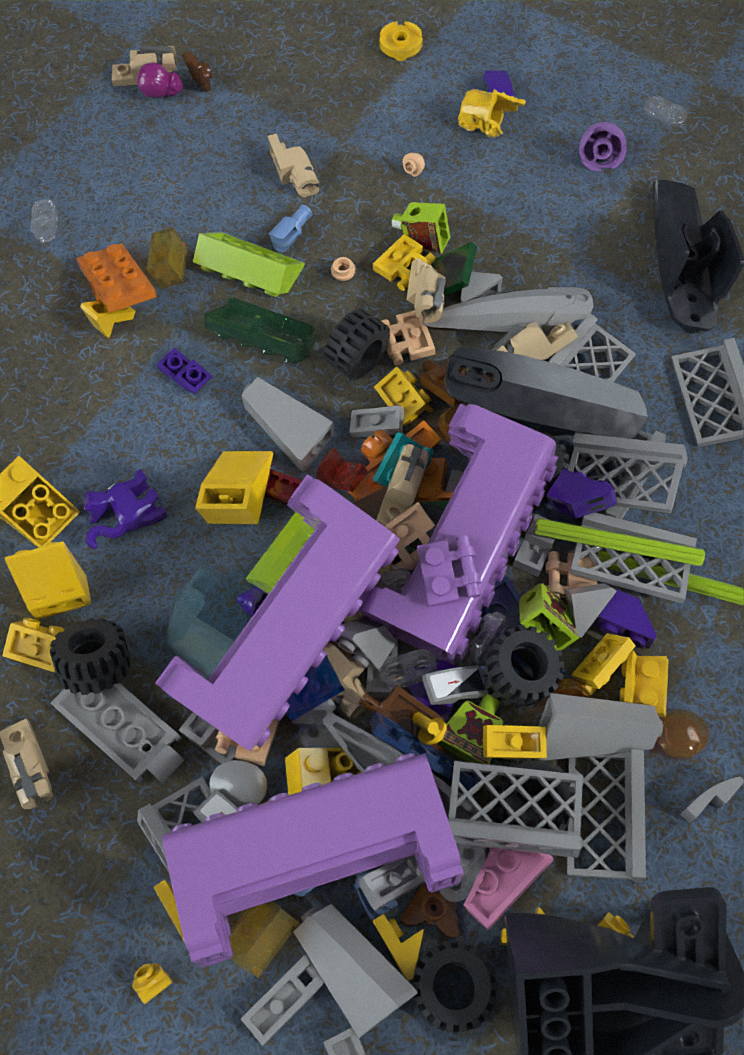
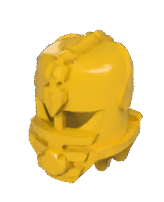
M477 89L469 90L465 93L466 95L460 107V114L458 116L459 126L468 131H474V129L479 128L482 133H486L488 137L494 138L503 133L500 125L504 113L517 112L518 106H524L526 101L517 99L514 96H508L504 92L499 93L496 89L492 93Z

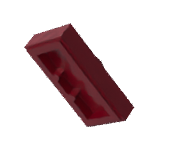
M270 469L264 497L287 505L302 480Z

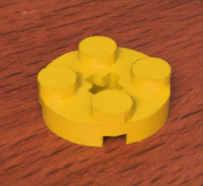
M398 21L392 22L382 28L379 46L387 56L395 58L397 61H404L417 54L422 48V32L417 25L405 21V25H398Z

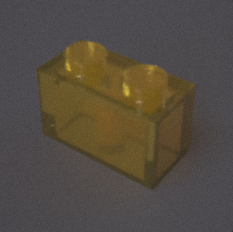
M173 227L152 233L147 271L162 289L183 283L188 246Z
M274 900L248 908L233 927L229 936L233 952L232 959L240 967L259 978L299 925V922Z

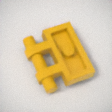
M403 234L373 263V270L390 282L396 277H400L402 280L397 283V286L400 290L404 291L409 285L411 272L407 267L417 258L431 266L436 258L432 253H428L425 257L422 256L423 246Z

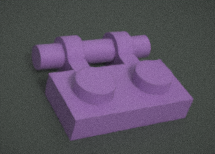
M468 536L456 538L458 549L454 551H449L447 540L417 546L429 607L459 602L457 589L467 588L469 598L481 596L479 584H481L480 574L476 573L473 561L475 551L474 547L470 546ZM461 561L464 575L455 578L452 563Z

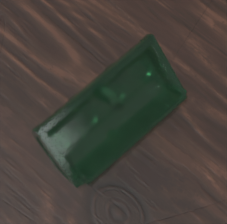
M234 297L228 299L227 305L205 314V328L215 332L217 337L238 340V344L241 346L260 348L263 354H277L282 356L284 361L293 364L308 357L317 336L312 334L315 329L311 324Z

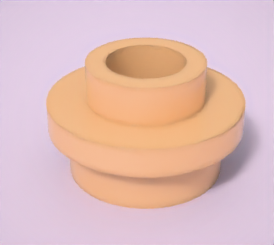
M408 153L403 158L404 170L414 177L420 175L425 167L424 159L418 153Z
M337 258L331 266V274L337 280H349L355 274V265L349 258Z

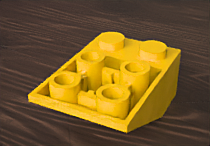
M222 452L201 484L195 508L208 524L259 523L273 452Z
M20 456L0 473V518L38 548L51 542L81 512Z
M64 541L49 542L43 547L33 550H20L14 555L5 557V562L29 612L36 620L92 605L86 574Z
M298 748L285 758L289 795L302 792L301 789L313 783L324 785L334 782L333 779L342 774L352 773L356 775L362 773L343 748Z

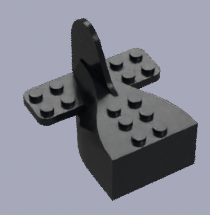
M714 887L667 890L655 894L651 899L650 910L647 912L634 939L612 929L547 914L505 913L511 1015L517 1054L722 1055L724 1027L736 1023L744 1015V970L726 933L727 906L721 892Z

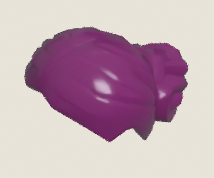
M146 63L139 69L137 84L140 91L146 97H172L183 89L179 75L167 72L158 63Z

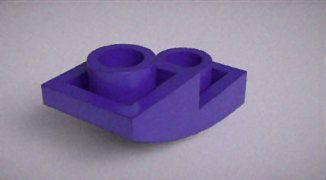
M484 70L483 80L488 86V92L492 93L496 89L499 93L504 92L508 96H514L512 84L506 71Z
M173 348L157 363V369L193 394H196L212 378V375L195 360H188L176 348Z

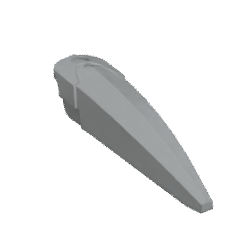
M549 287L548 289L495 294L443 308L442 316L439 320L432 323L423 322V325L439 328L509 332L515 325L525 327L529 323L537 322L543 332L549 335L551 330L559 324H565L568 321L571 324L575 320L589 318L594 305L592 296L586 289L579 287Z
M330 712L322 720L362 773L371 765L383 763L384 766L392 764L404 755L368 732ZM433 774L447 818H449L452 788ZM459 791L457 799H459L463 795ZM467 799L456 808V818L469 820L478 813ZM482 817L477 820L486 822ZM456 844L461 865L475 863L488 848Z

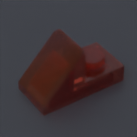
M333 447L319 464L316 479L331 488L353 492L368 471L363 464L345 461L336 448Z

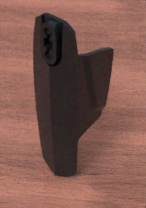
M656 180L653 184L655 238L660 276L671 318L680 328L688 333H696L698 330L708 332L717 325L718 302L728 294L744 267V256L731 220L725 215L724 211L719 210L703 225L695 188L679 182Z
M459 347L448 359L444 384L451 398L465 404L477 405L530 429L538 430L542 434L546 432L549 433V436L585 433L633 439L642 429L648 418L645 403L638 391L572 368L524 355L474 347ZM459 367L464 370V372H465V375H464V376H461V375L459 374V372H458ZM481 375H489L490 382H487Z

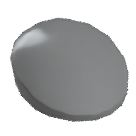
M231 760L222 763L214 770L210 777L211 793L214 790L219 791L239 808L249 803L259 804L266 795L267 780L257 765L242 760Z

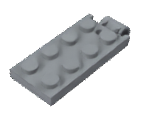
M120 683L114 684L113 688L109 690L104 689L98 694H94V692L88 695H81V692L74 694L69 689H64L51 702L60 713L139 784L143 782L144 779L141 776L147 770L164 783L184 761L169 746L174 740L178 743L182 739L181 736ZM147 746H151L148 752H144Z

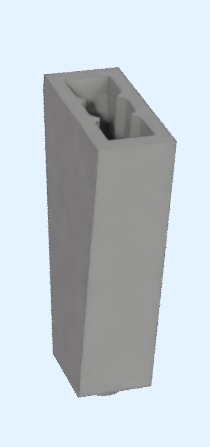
M259 377L252 384H248L244 388L242 399L245 409L300 471L305 472L335 435L333 421Z
M550 693L538 727H546L547 758L539 760L631 752V749L650 750L653 749L657 738L662 735L663 723L659 719L655 707L651 705Z
M332 904L321 910L316 906L301 917L303 923L293 932L358 1038L373 1029L417 994L415 988Z

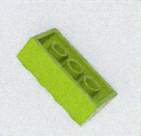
M223 232L199 233L193 262L201 265V269L204 271H218L222 273V277L234 281L239 279L244 281V286L257 289V287L265 289L264 293L278 297L279 294L288 293L305 266L304 262Z
M295 512L246 577V580L269 594L315 529L302 521L304 518Z

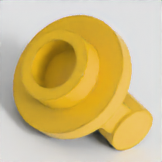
M420 712L415 713L413 716V722L421 727L418 738L422 744H436L443 739L447 726L442 719H430Z
M147 963L136 971L132 987L138 993L141 1001L146 1004L173 982L159 963Z

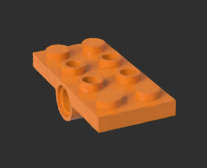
M122 243L110 245L106 249L97 252H88L84 256L77 258L78 265L89 281L96 300H101L109 313L157 297L155 288Z

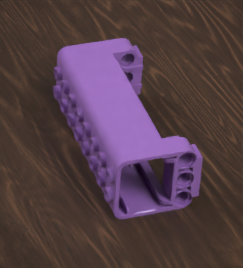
M460 404L449 424L450 445L458 448L460 453L468 457L469 463L427 544L447 540L449 551H454L458 549L456 538L468 536L470 546H473L475 551V557L473 558L476 573L480 574L481 584H479L481 596L469 598L467 588L457 589L459 602L429 607L419 559L401 595L386 587L384 590L373 587L371 591L368 590L362 593L359 599L363 603L357 610L360 618L384 625L393 637H398L399 640L452 665H455L458 658L461 660L464 658L469 648L468 637L471 632L474 634L477 632L482 621L481 610L483 606L489 607L495 594L493 591L495 588L494 584L496 580L502 581L508 567L506 566L508 555L513 557L520 544V531L527 530L532 519L533 505L538 507L545 492L543 490L546 484L545 480L551 481L557 466L555 465L558 460V456H555L556 442L553 439L474 404H468L467 406ZM461 561L452 563L455 578L462 577L464 573Z
M308 474L289 499L287 506L304 518L302 521L315 530L214 671L208 676L177 655L155 683L171 697L249 751H252L255 745L260 748L271 733L270 728H268L274 718L280 721L290 706L286 702L293 692L298 695L308 681V678L305 677L307 671L311 666L315 668L319 666L327 654L323 650L329 641L335 642L345 628L341 624L345 617L353 616L363 603L359 599L362 593L373 589L381 577L377 573L381 566L389 565L399 552L395 547L400 539L394 533L329 486L317 479H313Z
M414 753L406 754L396 760L397 762L385 766L383 763L374 764L367 767L365 772L360 774H342L333 779L334 782L324 785L313 783L301 789L302 792L292 795L281 793L269 799L270 802L260 805L249 803L237 808L238 812L224 815V813L213 814L204 819L205 822L193 826L191 823L181 824L172 828V832L162 835L182 934L191 962L204 968L232 958L233 952L229 939L231 931L227 915L412 855L415 856L420 873H423L428 892L431 891L432 893L459 884L464 873L459 851L425 753L417 756Z

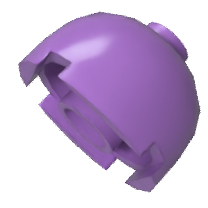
M598 122L590 126L583 133L579 144L583 165L593 171H602L599 167L615 169L624 160L626 155V138L616 124ZM607 158V161L603 162L602 164H598L596 162V159Z

